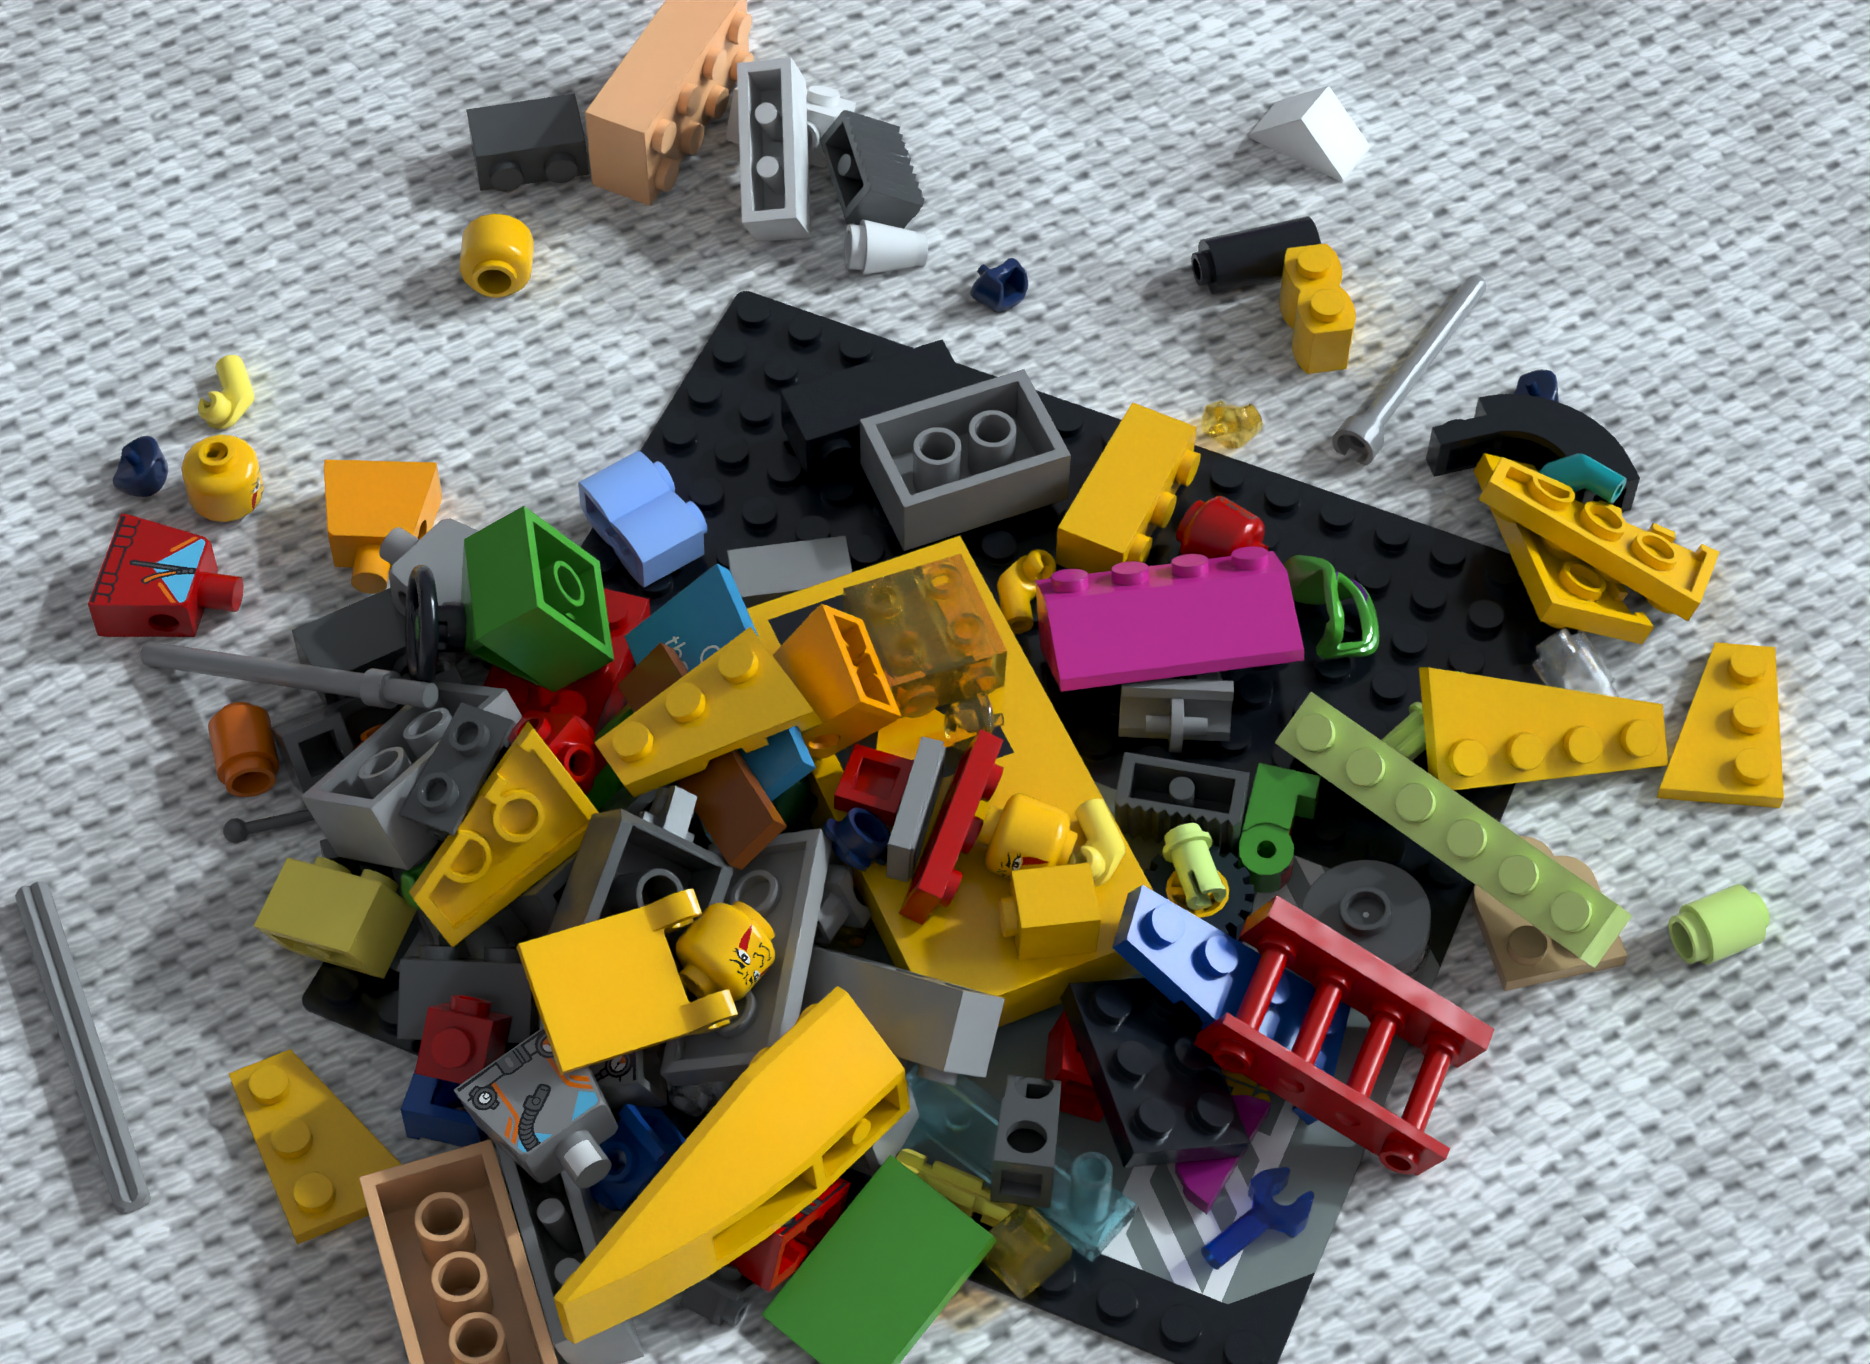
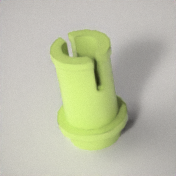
M1196 823L1183 824L1167 832L1164 836L1166 845L1163 847L1162 854L1165 860L1173 863L1186 896L1187 906L1193 910L1213 906L1208 893H1213L1215 901H1222L1226 897L1227 891L1220 880L1209 848L1212 846L1210 834L1202 831L1200 825Z

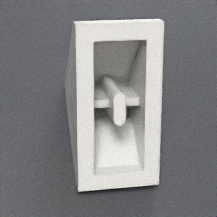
M1329 86L1276 101L1249 134V138L1342 183L1370 148V145Z

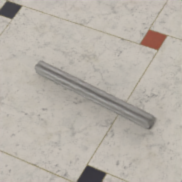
M37 881L30 886H22L16 892L15 898L116 1211L120 1214L139 1210L150 1203L151 1196L49 885L44 882Z

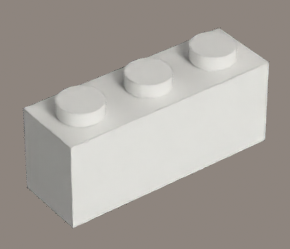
M791 57L737 63L742 224L756 241L811 238L806 80Z

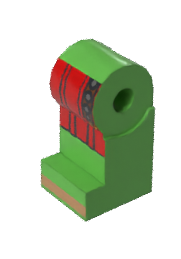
M1263 763L1258 764L1239 842L1238 869L1246 867L1250 873L1249 884H1254V891L1272 893L1282 889L1289 882L1292 875L1294 844L1291 837L1296 816L1314 819L1319 798L1321 776Z

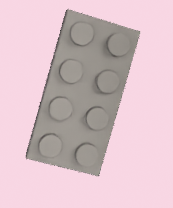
M820 828L779 834L743 870L732 866L733 875L723 903L732 905L735 901L743 902L756 910L770 924L775 933V937L771 941L775 949V959L772 966L742 999L734 1001L738 1015L729 1019L730 1024L728 1026L711 1032L688 1035L666 1042L660 1075L672 1086L737 1080L760 1050L765 1047H771L796 1024L800 1016L833 843ZM716 844L708 845L709 851L723 857ZM682 984L689 1002L700 999Z

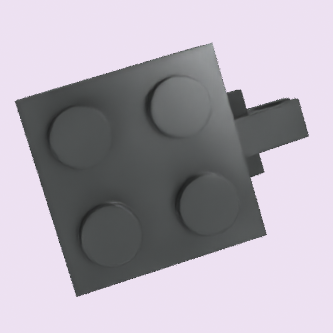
M677 786L663 787L658 790L649 812L640 811L638 816H635L620 808L592 814L548 935L637 909L668 895L692 888L694 889L701 912L711 904L723 903L733 875V868L728 865L725 858L694 844V834L688 832L698 796ZM688 928L665 933L678 973L682 971L683 967L676 955V943Z

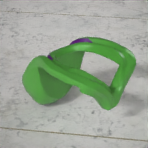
M1303 555L1290 557L1283 566L1288 573L1293 600L1303 604H1326L1330 621L1326 623L1324 636L1316 646L1317 655L1323 659L1362 657L1373 654L1379 646V626L1374 604L1366 589L1359 582L1348 579L1341 572L1335 571L1333 565L1322 558ZM1353 597L1359 612L1362 641L1341 643L1344 633V612L1340 600Z

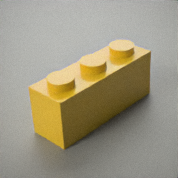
M1132 402L1058 526L1055 563L1068 569H1081L1088 574L1112 571L1111 568L1114 565L1122 562L1136 561L1145 563L1152 546V538L1150 536L1156 526L1163 529L1166 527L1176 505L1177 496L1175 493L1180 484L1188 487L1197 472L1201 454L1194 451L1197 427Z

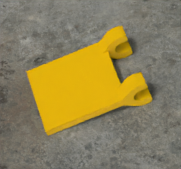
M693 888L668 895L637 909L525 941L517 945L516 948L560 1075L684 1036L703 1034L726 1027L730 1024L729 1019L738 1015L729 989L689 1002L665 933L690 927L694 922L693 918L699 917L702 914Z

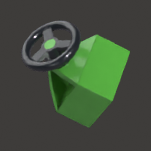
M522 506L464 539L461 602H443L442 606H438L436 584L432 571L426 565H417L409 576L405 608L406 657L410 680L433 683L438 653H463L466 651L512 675L551 692H556L613 662L614 655L600 561L531 510Z

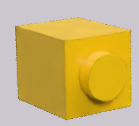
M1090 862L1011 871L1009 897L999 898V916L1003 937L1014 936L1018 961L1097 952L1101 917Z

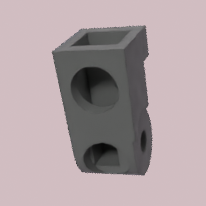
M1008 1074L1005 1097H1002L997 1129L990 1201L1050 1208L1061 1081Z

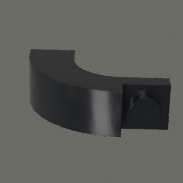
M1498 394L1478 397L1474 418L1466 420L1454 419L1443 425L1432 427L1426 456L1431 472L1436 477L1475 468L1484 453L1534 465L1537 471H1540L1549 462L1576 453L1585 454L1627 478L1623 491L1615 502L1612 503V505L1621 508L1622 512L1631 510L1640 480L1624 448L1609 431L1594 419L1557 401L1523 394ZM1585 488L1574 492V500L1583 504L1590 501L1599 502V500L1609 503Z

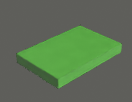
M890 1154L761 1315L820 1364H900L995 1245L997 1240L991 1233Z

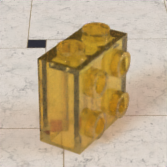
M961 554L843 588V612L863 620L900 711V718L921 717L930 713L936 707L965 698L969 700L980 699L989 695L995 689L1004 687L1007 650Z

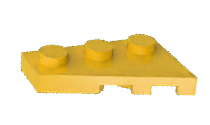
M749 627L594 743L633 797H637L705 770L709 761L713 758L741 747L748 753L769 745L767 740L769 736L798 726L802 732L823 722L754 630Z
M1714 643L1656 798L1772 808L1781 807L1784 791L1775 647Z
M529 722L523 727L475 796L455 835L449 834L409 891L413 900L451 947L457 945L577 852L581 846L592 814L599 813Z

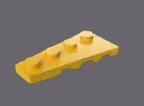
M1484 453L1473 470L1482 491L1502 457ZM1511 460L1538 472L1534 465ZM1492 512L1540 621L1554 628L1562 629L1568 627L1643 645L1654 626L1644 612H1634L1632 615L1623 602L1628 591L1622 583L1617 584L1605 580L1590 564L1571 553H1561L1552 549L1543 541L1540 535L1519 523L1504 521Z
M1504 457L1500 459L1478 500L1487 504L1496 516L1504 521L1519 523L1540 535L1543 541L1552 549L1561 553H1571L1593 566L1594 570L1605 580L1617 584L1622 583L1640 593L1657 610L1666 614H1676L1686 621L1690 620L1701 603L1720 551L1701 544L1696 552H1693L1673 543L1676 536L1672 530L1652 523L1648 531H1645L1627 523L1622 517V511L1619 507L1603 500H1599V502L1590 501L1583 504L1574 500L1575 493L1570 486Z
M1419 667L1428 773L1452 790L1668 765L1663 704Z

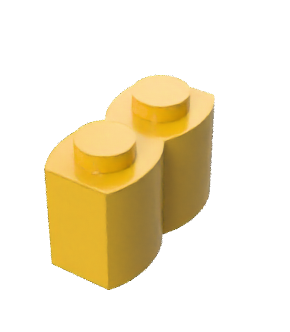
M1326 243L1287 248L1284 260L1279 307L1285 322L1293 329L1292 351L1294 358L1301 369L1307 374L1346 369L1355 327L1356 312L1354 304L1347 292L1341 287L1342 266L1335 251Z

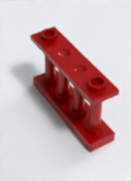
M1276 895L1247 917L1239 939L1256 948L1261 957L1236 1017L1229 1013L1224 1014L1197 1034L1194 1045L1212 1055L1213 1060L1223 1069L1245 1075L1377 1155L1380 1162L1388 1169L1400 1174L1420 1175L1446 1160L1450 1151L1448 1146L1424 1132L1449 1066L1459 1068L1487 1051L1495 1029ZM1285 967L1311 982L1316 989L1291 1051L1259 1032ZM1340 1001L1367 1016L1370 1022L1346 1084L1314 1065ZM1394 1034L1419 1048L1424 1055L1401 1118L1369 1099Z

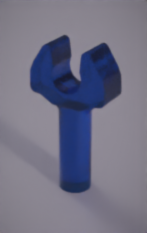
M1288 1167L1261 1171L1250 1180L1248 1196L1252 1200V1208L1201 1248L1205 1261L1212 1268L1220 1269L1268 1229L1283 1232L1291 1238L1296 1237L1305 1229L1308 1223L1314 1200V1192L1308 1191L1291 1205H1280L1272 1197L1279 1194L1287 1186L1290 1169Z

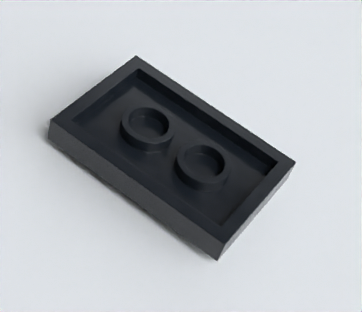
M1146 978L1069 983L1060 1000L1123 1167L1130 1168L1240 1157L1250 1144V1140L1220 1066L1213 1060L1212 1055L1194 1045L1197 1034L1202 1031L1201 1026L1203 1023L1199 1015L1182 1000L1174 1004Z

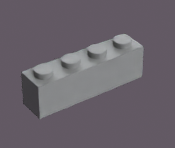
M813 943L800 1015L807 1007L812 1004H818L835 987L839 986L848 992L904 1068L906 1067L907 1060L918 1063L917 1076L950 1085H956L958 1074L986 1078L1005 998Z

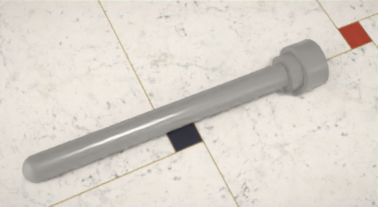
M1473 275L1467 278L1365 413L1350 416L1342 423L1332 438L1333 447L1336 452L1345 456L1349 448L1363 454L1356 462L1366 466L1373 461L1384 445V425L1485 293L1486 282L1481 276Z

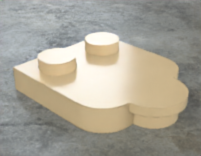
M1520 836L1601 892L1592 870L1585 863L1570 856H1554L1549 847L1543 842L1532 837ZM1477 885L1474 887L1471 899L1472 910L1504 991L1625 965L1628 955L1619 935L1594 968Z

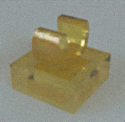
M1020 1205L989 1231L997 1241L982 1261L1022 1300L1071 1259L1072 1246L1032 1206Z

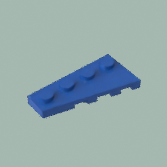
M1144 885L1128 893L1112 947L1170 1001L1175 1004L1182 1000L1196 1012L1203 1022L1202 1030L1226 1013L1236 1017L1261 957L1255 950ZM1284 969L1259 1032L1291 1051L1316 989L1313 985L1289 970ZM1341 1001L1338 1004L1314 1064L1333 1077L1351 1008ZM1293 1106L1292 1111L1307 1125L1318 1121L1303 1110Z

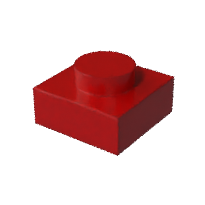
M855 743L834 794V809L848 813L852 808H863L879 817L884 824L894 826L914 761Z

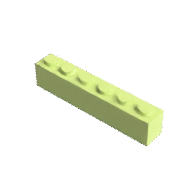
M1312 692L1309 693L1275 741L1285 751L1594 968L1632 917L1631 914Z

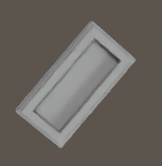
M846 536L727 550L729 570L746 609L852 573Z
M921 737L888 842L886 877L904 882H908L909 878H913L944 777L946 747L943 746V741Z

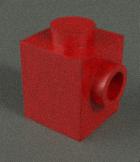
M452 995L450 1003L428 1007L415 1074L459 1084L464 1083L505 1054L512 1016L490 1012L492 1002L464 995Z

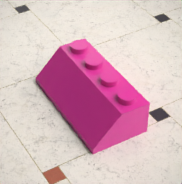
M1243 547L1234 550L1231 556L1211 559L1199 554H1185L1173 558L1171 564L1148 566L1145 563L1136 561L1122 562L1114 565L1111 568L1112 571L1090 574L1081 569H1064L1053 573L1050 579L1035 580L1040 649L1061 692L1304 661V647L1287 570L1274 551H1267L1261 547Z

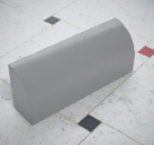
M496 1144L553 1346L569 1364H621L644 1357L633 1318L576 1344H573L564 1337L553 1297L561 1289L566 1279L578 1269L607 1234L598 1202L591 1195L590 1188H578L565 1169L547 1182H536Z

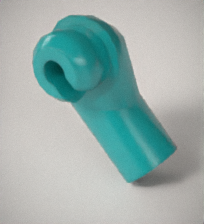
M1580 453L1549 462L1539 471V473L1570 486L1574 492L1585 488L1611 504L1619 497L1627 482V478L1591 457Z

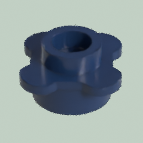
M856 807L852 808L841 821L829 818L824 823V833L829 839L833 840V851L847 865L860 871H866L871 864L877 863L881 866L887 864V847L891 834L884 822L872 812Z

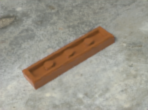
M660 642L617 686L635 713L686 675L688 670L675 650ZM738 749L711 759L705 770L677 780L681 789L698 796L694 810L730 866L743 870L787 827Z

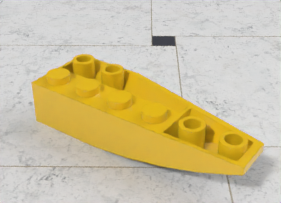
M839 986L835 987L818 1004H812L807 1007L797 1019L796 1024L771 1047L763 1048L753 1057L748 1068L738 1077L578 1269L566 1279L561 1289L553 1297L565 1338L573 1344L581 1342L646 1312L729 1264L768 1238L817 1199L910 1110L905 1068L848 992Z

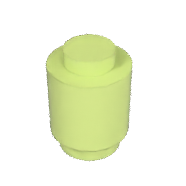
M1736 884L1683 905L1679 910V914L1669 919L1668 928L1672 944L1683 961L1688 964L1700 961L1702 964L1708 965L1761 944L1765 940L1766 927L1769 926L1770 917L1766 904L1757 893L1750 892L1746 887Z

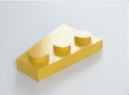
M289 1049L228 1073L297 1245L369 1216L359 1177L402 1164L306 1064Z

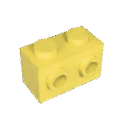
M287 857L254 927L289 951L384 979L417 909L410 907L402 897L396 894L399 885L381 873L364 869L361 876L352 875L351 871L344 866L327 858L317 857L314 864Z

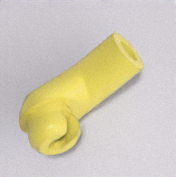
M227 355L216 362L215 369L222 390L221 392H209L210 402L203 398L199 401L198 413L200 417L207 422L209 427L214 429H226L234 426L254 402V392L243 359L237 355Z
M1100 798L1088 800L1076 809L1075 815L1087 841L1081 847L1078 855L1076 856L1071 853L1068 860V865L1090 862L1095 887L1106 883L1111 878L1126 850L1104 800Z

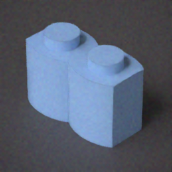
M638 450L578 482L580 507L588 521L601 538L614 549L624 567L641 586L646 587L705 555L704 534L707 532V524L704 516L695 503L692 501L685 503L675 493L674 482L668 470L661 462L652 463L646 455Z

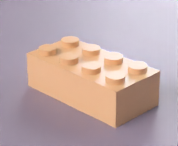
M665 0L585 111L592 185L651 206L661 190L669 192L678 177L679 164L684 156L697 153L703 141L704 128L711 118L719 119L725 112L729 100V92L737 82V63L754 61L753 54L749 52L748 35L752 25V17L747 13V0Z
M492 1139L359 1177L409 1364H558Z

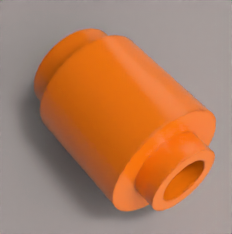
M234 702L224 706L208 723L217 777L226 786L230 794L238 797H253L270 790L276 782L275 775L280 767L274 736L270 729L272 725L268 712L262 707L247 702Z

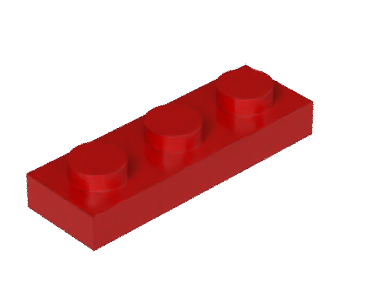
M980 729L960 757L899 911L900 915L922 925L937 905L943 908H947L950 905L963 876L962 872L954 869L960 852L965 855L969 854L983 825L984 820L975 816L980 800L988 802L991 799L1003 774L1004 767L995 764L1004 741L1003 739Z

